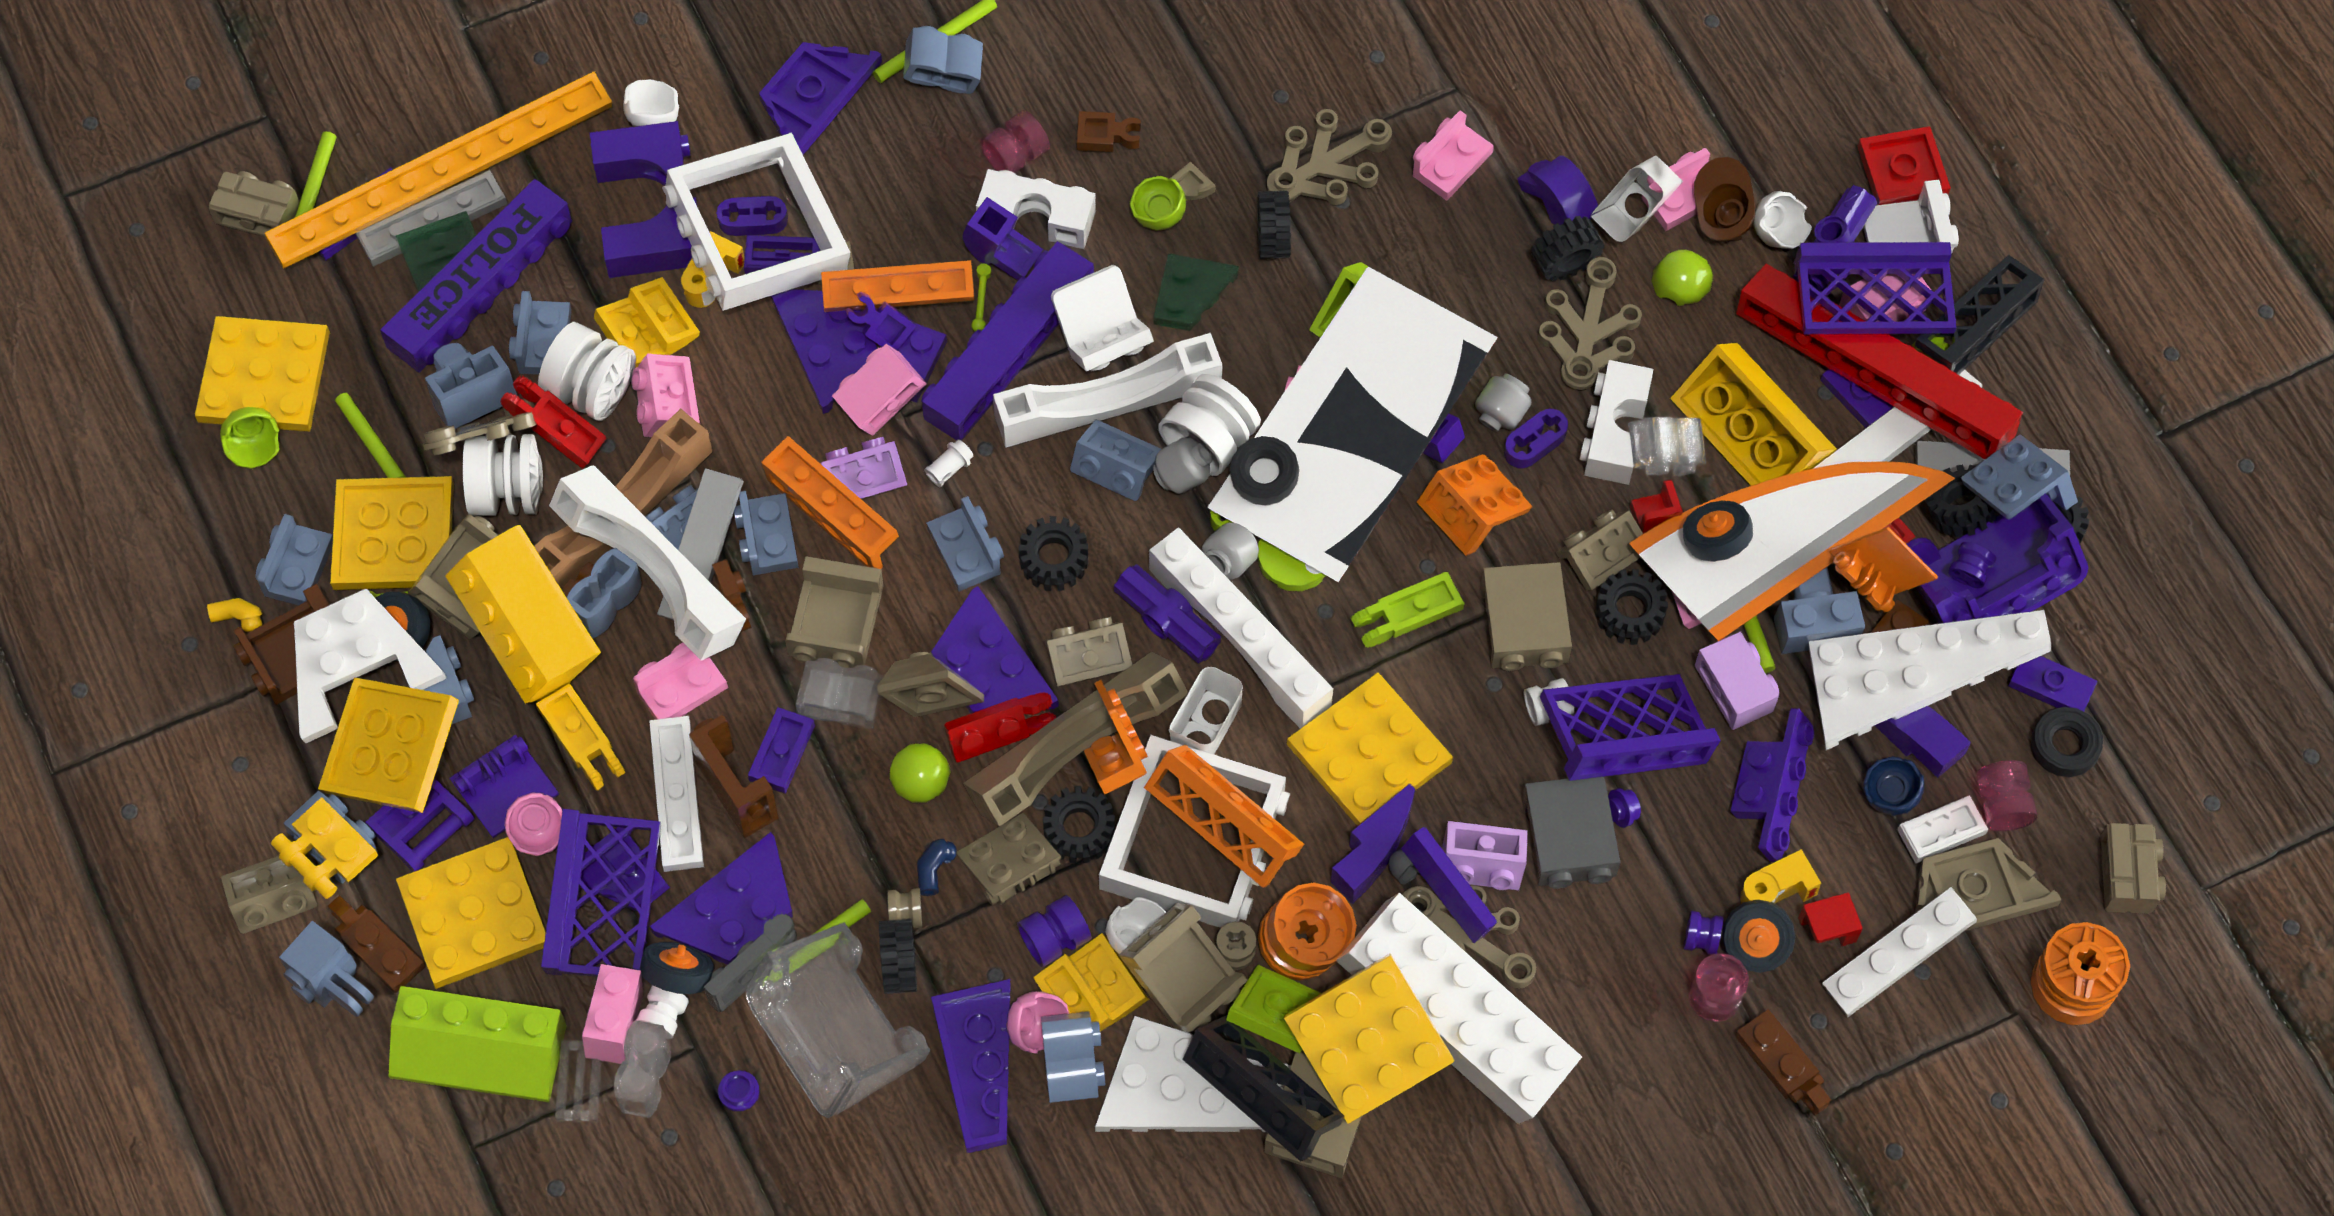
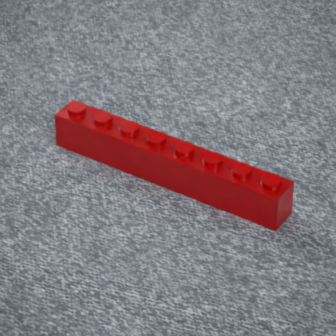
M1765 264L1741 290L1737 315L1981 458L1987 459L2016 436L2023 415L2021 410L1889 334H1804L1799 282L1789 277L1786 273ZM1820 303L1811 311L1812 322H1829L1835 316ZM1851 311L1847 313L1857 322H1866Z

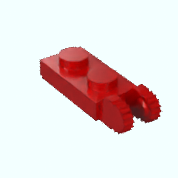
M517 377L513 382L515 391L521 394L525 400L536 404L534 407H531L515 394L507 392L500 400L503 408L509 411L512 416L532 412L536 425L530 428L583 469L607 439L606 436L550 391H544L527 377Z
M1040 692L1021 699L1016 697L946 722L944 727L952 756L956 763L1030 737L1029 734L1033 735L1056 719V715L1050 712L1041 713V715L1027 719L1024 714L1034 715L1049 709L1051 704H1053L1051 695Z

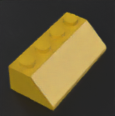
M1738 343L1717 344L1670 398L1751 486L1781 476L1813 469L1837 450Z
M521 525L512 527L467 553L445 575L525 704L542 700L569 684L601 653Z

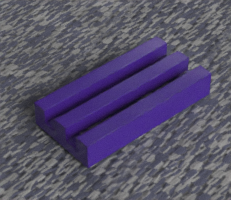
M747 235L744 272L749 274L820 252L821 250L813 237ZM754 248L812 250V253H795L789 250H775V252L753 250Z

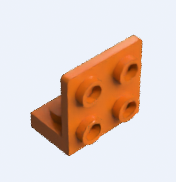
M1484 454L1437 471L1417 500L1419 506L1465 556L1476 552L1494 526L1524 515L1532 508V505L1523 496L1522 492Z
M1099 680L1094 684L1118 734L1112 737L1105 736L1093 742L1091 747L1083 751L1105 795L1146 775L1147 772L1141 760L1148 756L1115 689L1107 691L1102 680Z

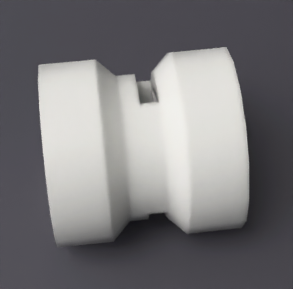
M1563 678L1550 681L1549 685L1544 688L1534 686L1524 689L1526 708L1535 726L1548 723L1550 720L1539 697L1543 689L1568 687ZM1564 700L1556 701L1561 710L1574 715L1573 705Z
M652 985L647 995L649 1004L639 1012L635 1022L641 1029L654 1036L672 1039L678 1027L676 1023L677 1015L685 1012L689 1000L683 994L665 991Z

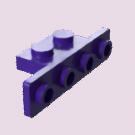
M1792 708L1790 710L1783 742L1747 741L1730 811L1737 819H1765L1759 842V850L1771 864L1782 859L1784 851L1789 847L1790 823L1792 816L1797 812L1799 784L1804 779L1806 773L1805 758L1808 746L1812 744L1814 739L1813 725L1799 708Z

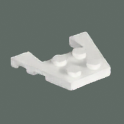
M367 589L294 621L299 734L305 743L338 729L324 693L353 680L354 677L357 678L398 659L410 688L423 690L447 679L440 667Z

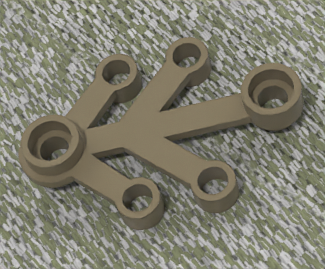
M1330 109L1319 111L1316 115L1315 126L1317 133L1310 162L1297 168L1300 150L1304 149L1307 144V132L1301 126L1288 128L1285 133L1286 151L1282 167L1273 170L1269 174L1267 190L1288 191L1290 202L1294 201L1299 195L1327 200L1333 205L1344 203L1348 193V187L1344 181L1355 182L1361 187L1371 188L1378 181L1379 171L1376 165L1369 162L1362 163L1358 167L1339 163L1364 149L1372 152L1385 151L1391 144L1392 129L1390 125L1384 120L1373 119L1366 123L1363 133L1328 151L1331 135L1337 129L1338 116ZM1323 119H1329L1333 123L1325 125L1321 121ZM1377 130V131H1381V132H1383V133L1377 135V134L1372 133V131ZM1292 136H1299L1302 140L1293 141L1290 138ZM1369 172L1373 177L1364 178L1361 174ZM1317 175L1334 178L1327 185L1308 181ZM1280 181H1289L1291 184L1283 185ZM1338 189L1341 190L1343 193L1340 195H1334L1330 191Z
M1605 257L1595 258L1587 266L1585 279L1590 286V292L1583 321L1569 304L1568 295L1563 290H1551L1546 296V310L1550 314L1559 315L1579 342L1577 352L1575 353L1561 336V327L1556 322L1546 321L1539 328V342L1546 347H1552L1563 362L1561 368L1563 381L1569 387L1577 390L1592 387L1597 381L1599 370L1608 366L1609 360L1627 362L1632 359L1635 351L1634 341L1627 336H1620L1614 340L1613 346L1591 356L1593 345L1623 328L1626 330L1636 329L1640 325L1642 312L1638 306L1627 304L1621 308L1618 314L1598 324L1605 290L1614 284L1617 273L1615 264ZM1603 275L1606 279L1599 280L1594 276ZM1559 299L1563 304L1554 305L1551 303V300ZM1632 314L1636 319L1627 320L1624 315ZM1553 331L1556 336L1547 337L1544 335V332ZM1626 346L1630 351L1620 352L1617 347ZM1576 370H1581L1586 375L1578 376L1573 372Z
M522 399L531 407H534V402H529L525 399ZM503 408L505 416L482 424L475 422L457 428V433L454 425L424 433L426 442L422 445L424 450L432 449L434 455H439L456 450V442L465 441L467 438L486 434L487 441L510 435L507 425L512 424L513 431H518L535 426L536 423L532 412L512 416L509 411Z
M1472 885V889L1485 904L1487 899L1485 890L1480 886ZM1415 886L1407 889L1402 894L1411 904L1417 902L1424 904L1426 910L1421 913L1464 951L1465 947L1501 970L1503 978L1508 985L1520 989L1529 986L1533 982L1536 964L1529 955L1515 953L1509 956L1484 938L1474 944L1458 922L1443 912L1448 909L1439 897L1426 887ZM1505 907L1497 913H1492L1498 923L1490 931L1498 930L1502 934L1509 935L1518 929L1520 916L1515 909ZM1503 916H1510L1515 923L1511 926H1506L1501 923L1500 919ZM1519 968L1525 972L1526 976L1522 979H1517L1512 975L1511 971Z

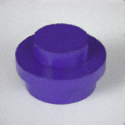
M1621 788L1609 792L1608 799L1613 822L1621 828L1631 826L1634 820L1639 819L1641 814V807L1636 794L1630 789L1623 790Z
M740 1070L733 1071L722 1078L718 1087V1095L721 1103L729 1110L744 1111L751 1108L758 1100L759 1085L752 1074Z

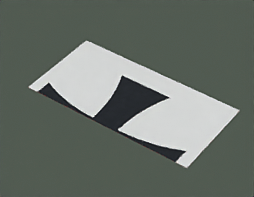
M1367 267L1254 437H1275L1289 445L1296 454L1299 465L1297 485L1291 494L1281 502L1271 505L1253 504L1241 497L1234 488L1231 475L1229 474L1208 508L1231 522L1246 527L1254 535L1339 582L1498 337L1374 269ZM1269 458L1258 459L1250 467L1251 477L1255 481L1264 484L1275 480L1280 471L1278 464Z

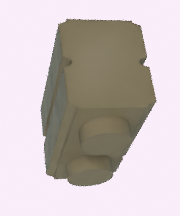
M240 171L238 175L224 172L218 183L217 191L215 190L209 203V210L215 224L265 237V232L295 218L300 202L296 191L283 181L276 180L271 184L260 181L249 172Z
M2107 824L2100 836L2105 910L2107 912L2125 913L2130 911L2131 913L2149 914L2155 910L2160 900H2164L2166 895L2165 877L2158 876V863H2161L2163 859L2162 839H2156L2155 826Z

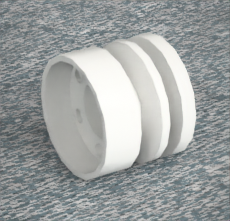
M572 322L561 330L549 347L540 369L538 386L544 391H550L565 404L572 402L575 410L587 413L589 417L602 421L615 410L625 395L632 379L633 370L635 369L636 355L634 350L618 345L616 341L611 339L602 341L600 333L579 323Z
M1201 374L1191 384V388L1182 395V403L1178 402L1161 420L1159 423V433L1167 446L1180 438L1186 437L1195 440L1198 444H1204L1212 457L1210 475L1218 476L1232 461L1237 447L1247 442L1249 436L1257 431L1260 427L1261 419L1253 404L1236 387L1214 375Z
M533 434L522 435L520 452L514 435H507L503 452H498L495 439L487 441L486 436H475L465 439L463 450V486L468 514L472 516H496L500 505V498H505L510 515L518 514L520 498L522 499L525 514H537L543 487V470L541 456L539 455L537 442Z

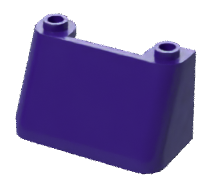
M2046 493L2013 518L2006 519L2003 515H1999L1993 523H1986L1988 528L1981 531L1978 527L1975 529L1976 534L1971 536L1966 534L1940 550L1927 538H1917L1906 544L1938 576L1936 580L1917 586L1916 589L1939 624L2032 612L2076 587L2084 580L2088 573V564L2073 526ZM1962 542H1971L1983 546L1996 556L1993 567L1988 568L1985 573L1987 580L1982 588L1965 585L1954 579L1948 572L1951 564L1959 558L1957 551Z

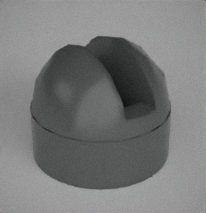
M1402 849L1395 851L1390 856V872L1400 884L1409 883L1419 874V871Z

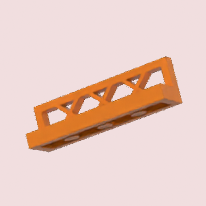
M971 260L821 272L824 312L845 311L847 308L852 310L865 309L866 304L859 300L857 296L859 292L869 295L875 308H879L884 301L893 307L974 301Z
M787 436L761 462L767 480L781 493H786V497L862 564L866 567L882 569L883 564L880 554L899 537L897 530L793 439Z
M1187 745L1168 750L1144 786L1148 792L1263 888L1270 884L1283 863L1296 857L1304 846L1302 841ZM1168 770L1179 779L1181 794L1171 795L1159 785ZM1201 797L1208 803L1211 819L1201 820L1194 814L1191 798ZM1231 822L1238 828L1241 844L1230 845L1223 839L1221 823ZM1252 848H1262L1274 858L1265 872L1253 864Z

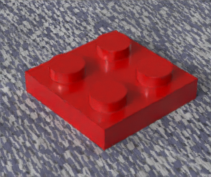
M1930 126L1859 139L1857 147L1877 205L1917 201L1924 182L1939 180L1942 193L1949 195L1951 187Z

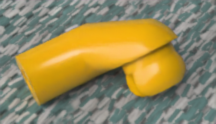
M235 598L207 604L211 623L235 618L241 620V627L245 632L253 631L263 625L260 619V615H262L260 608L244 599Z

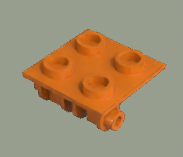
M1889 527L1836 546L1829 551L1835 557L1833 560L1836 565L1835 570L1842 574L1853 588H1858V593L1861 596H1866V599L1875 610H1882L1884 613L1894 607L1895 601L1893 596L1895 594L1938 578Z

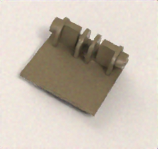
M1024 813L957 851V856L986 889L984 894L991 905L997 902L1002 905L1007 899L1016 895L1014 886L1021 893L1025 891L1022 882L1024 880L1032 887L1035 885V880L1039 881L1049 874H1054L1056 872L1055 868L1060 865L1059 859H1061L1060 854Z

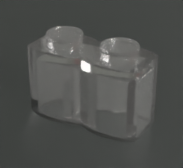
M1649 417L1628 423L1634 468L1646 469V475L1669 473V470H1673V476L1690 475L1696 473L1695 467L1706 464L1701 419Z
M828 658L806 661L796 700L797 714L820 721H836L848 726L873 729L881 695L877 693V685L882 680L883 675L866 665L843 668L836 661Z
M635 1020L625 1037L624 1054L626 1059L617 1070L614 1080V1092L622 1113L650 1118L660 1102L661 1084L659 1079L668 1068L671 1049L664 1025Z

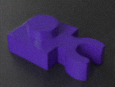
M859 292L857 296L859 300L866 304V307L859 313L847 308L845 311L848 317L855 323H867L862 332L881 347L888 344L898 351L916 327L915 322L885 301L879 309L875 308L870 296L864 292Z

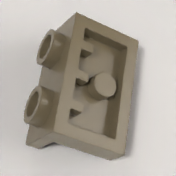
M1611 509L1599 515L1593 520L1596 525L1587 532L1580 529L1563 540L1566 546L1556 552L1559 559H1568L1586 591L1593 590L1605 582L1610 575L1617 574L1620 570L1641 558L1629 545L1630 542L1643 534L1629 510L1615 513Z
M1111 617L1089 621L1090 629L1075 632L1074 626L1052 630V638L1045 639L1044 644L1045 648L1048 649L1056 686L1124 671L1132 666L1123 623H1113Z
M279 856L221 876L228 906L242 934L317 906L313 891L303 883L304 877L293 866H286L279 859Z

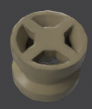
M912 888L908 893L888 890L889 921L911 919L913 928H922L920 888Z
M1236 921L1221 927L1216 939V948L1233 970H1240L1249 966L1255 958L1256 951L1255 932L1247 924ZM1230 939H1231V940H1239V939H1241L1239 942H1231V941H1230Z

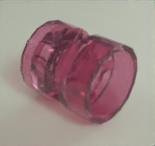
M1025 110L1020 111L1005 122V129L997 127L980 140L985 157L996 171L1007 170L1016 173L1026 165L1025 159L1033 161L1050 149V143L1044 129Z
M2016 760L2001 761L1978 770L1976 778L1980 797L1986 800L1982 806L1988 829L1999 832L2012 831L2029 826L2038 819L2033 795L2026 792L2031 788L2027 766L2024 762Z
M1724 953L1712 954L1701 962L1689 992L1690 1004L1696 1014L1705 1020L1713 1022L1725 1021L1734 1016L1741 1005L1749 981L1747 970L1742 962L1734 956Z

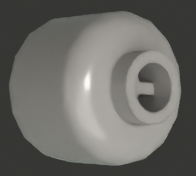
M1506 373L1503 377H1492L1475 402V407L1482 414L1479 421L1495 432H1498L1500 428L1507 430L1515 429L1531 406V398L1527 394L1530 389L1523 382Z
M1188 437L1180 438L1157 453L1153 467L1154 475L1164 489L1171 490L1177 494L1186 493L1209 478L1212 457L1204 444H1198L1195 440Z
M1226 523L1221 525L1206 539L1202 545V552L1229 580L1240 577L1254 564L1258 558L1259 547L1253 533L1246 527L1237 523Z

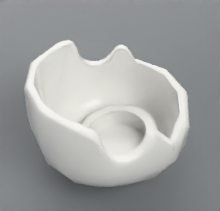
M651 79L637 80L629 84L625 89L624 114L634 127L674 122L677 120L679 111L678 93L675 88L664 82Z
M1772 192L1762 198L1757 205L1754 217V228L1757 235L1766 245L1783 249L1798 247L1800 243L1806 241L1812 228L1804 217L1807 207L1789 192Z
M1142 897L1134 898L1132 902L1124 907L1118 906L1109 916L1105 929L1111 947L1120 954L1160 919L1166 911L1158 903Z

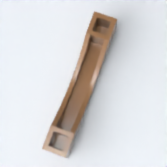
M680 408L653 434L634 465L615 487L646 516L712 453L708 430ZM569 526L543 537L534 546L555 581L562 588L570 579L576 580L580 570L586 563L591 562L595 564L603 554L612 548L595 538L573 531Z

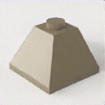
M927 652L913 653L908 659L895 661L877 685L878 694L913 717L984 702L983 693L946 664Z

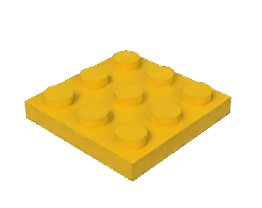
M216 316L195 412L197 422L223 424L232 411L244 407H256L270 412L271 416L275 418L279 429L310 432L330 335L328 326Z
M452 476L336 479L330 581L333 590L411 588L452 533L454 495Z
M1379 672L1287 738V746L1357 826L1408 784H1411L1417 790L1453 762V756Z
M354 677L318 790L330 795L333 794L335 796L423 813L459 700L447 694Z
M508 837L396 878L436 989L544 948L546 932L516 851Z
M1391 953L1284 1015L1286 1023L1337 1108L1345 1116L1344 1119L1347 1124L1455 1062Z

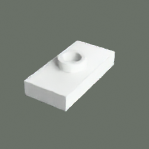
M1969 795L1899 825L1897 830L1915 863H1918L1925 857L1940 854L1985 835L1988 827Z

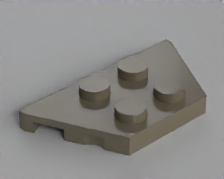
M1999 838L1923 858L1920 866L1915 913L1952 887L1977 918V922L1965 930L1968 931L2056 907L2060 904L2061 898L2055 890L2050 892L2034 877L2035 872L2025 862L2016 859L2012 850Z

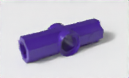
M1855 185L1847 188L1831 215L1821 219L1816 224L1814 230L1816 239L1814 243L1855 242L1856 237L1877 205L1876 198L1864 188ZM1794 273V280L1799 282L1798 275ZM1808 275L1809 284L1819 292L1823 291L1829 283V280L1823 275Z
M1137 564L1132 567L1129 566L1120 575V578L1114 585V591L1141 614L1146 626L1161 639L1169 638L1198 664L1206 661L1215 652V649L1221 643V636L1193 613V608L1181 593L1173 588L1166 590Z

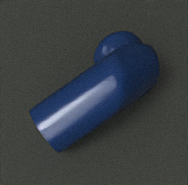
M945 839L932 841L918 859V885L922 896H932L939 893L937 870L943 862L950 863L955 859L957 849L954 843L946 842Z

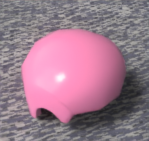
M532 792L520 796L507 809L504 824L506 834L511 843L521 853L540 856L552 852L558 846L563 810L552 797L543 793Z
M1032 991L1018 997L1017 1001L1012 1004L1007 1017L1006 1027L1011 1042L1021 1050L1034 1054L1044 1050L1041 1016L1069 1014L1067 1004L1058 996L1045 992Z

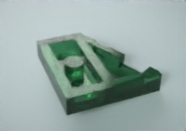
M467 211L396 235V242L417 292L435 277L476 236Z
M1168 254L1154 313V325L1191 331L1201 320L1202 313L1210 309L1217 302L1219 294L1230 282L1234 283L1238 278L1239 266Z

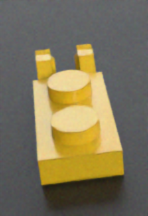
M570 684L536 703V707L577 768L581 767L596 791L602 788L604 784L600 773L595 770L590 761L601 754L612 774H615L616 777L625 774L623 766L611 749L610 741Z

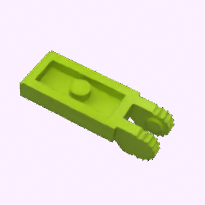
M1444 572L1378 599V603L1363 610L1361 609L1352 616L1351 620L1355 627L1361 628L1377 621L1383 616L1386 624L1368 631L1361 638L1365 647L1369 648L1386 642L1392 636L1396 638L1464 609V602L1448 572Z

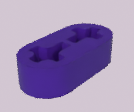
M773 196L729 198L720 203L716 212L719 228L723 233L731 236L775 234L784 230L788 222L785 203ZM768 211H775L774 219L767 220ZM732 212H738L737 221L731 222L729 220Z
M1545 409L1513 431L1507 437L1504 456L1506 461L1513 467L1527 468L1558 447L1565 440L1567 434L1568 420L1565 415L1559 410ZM1544 423H1546L1548 426H1553L1554 424H1556V433L1552 430H1548L1543 435H1541L1543 432ZM1532 442L1529 445L1528 454L1523 451L1514 452L1516 444L1524 447Z

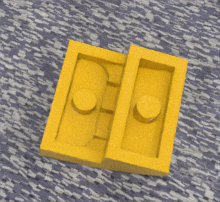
M663 277L630 288L628 298L595 309L594 319L606 338L616 341L618 345L634 350L636 355L635 368L638 367L646 354L671 355L695 340L700 334V331Z
M1103 933L1071 956L1064 954L1033 977L1042 992L1058 996L1067 1004L1069 1014L1089 1011L1091 1022L1099 1021L1100 1032L1150 1000L1131 971L1118 956L1119 954L1111 947L1107 936Z

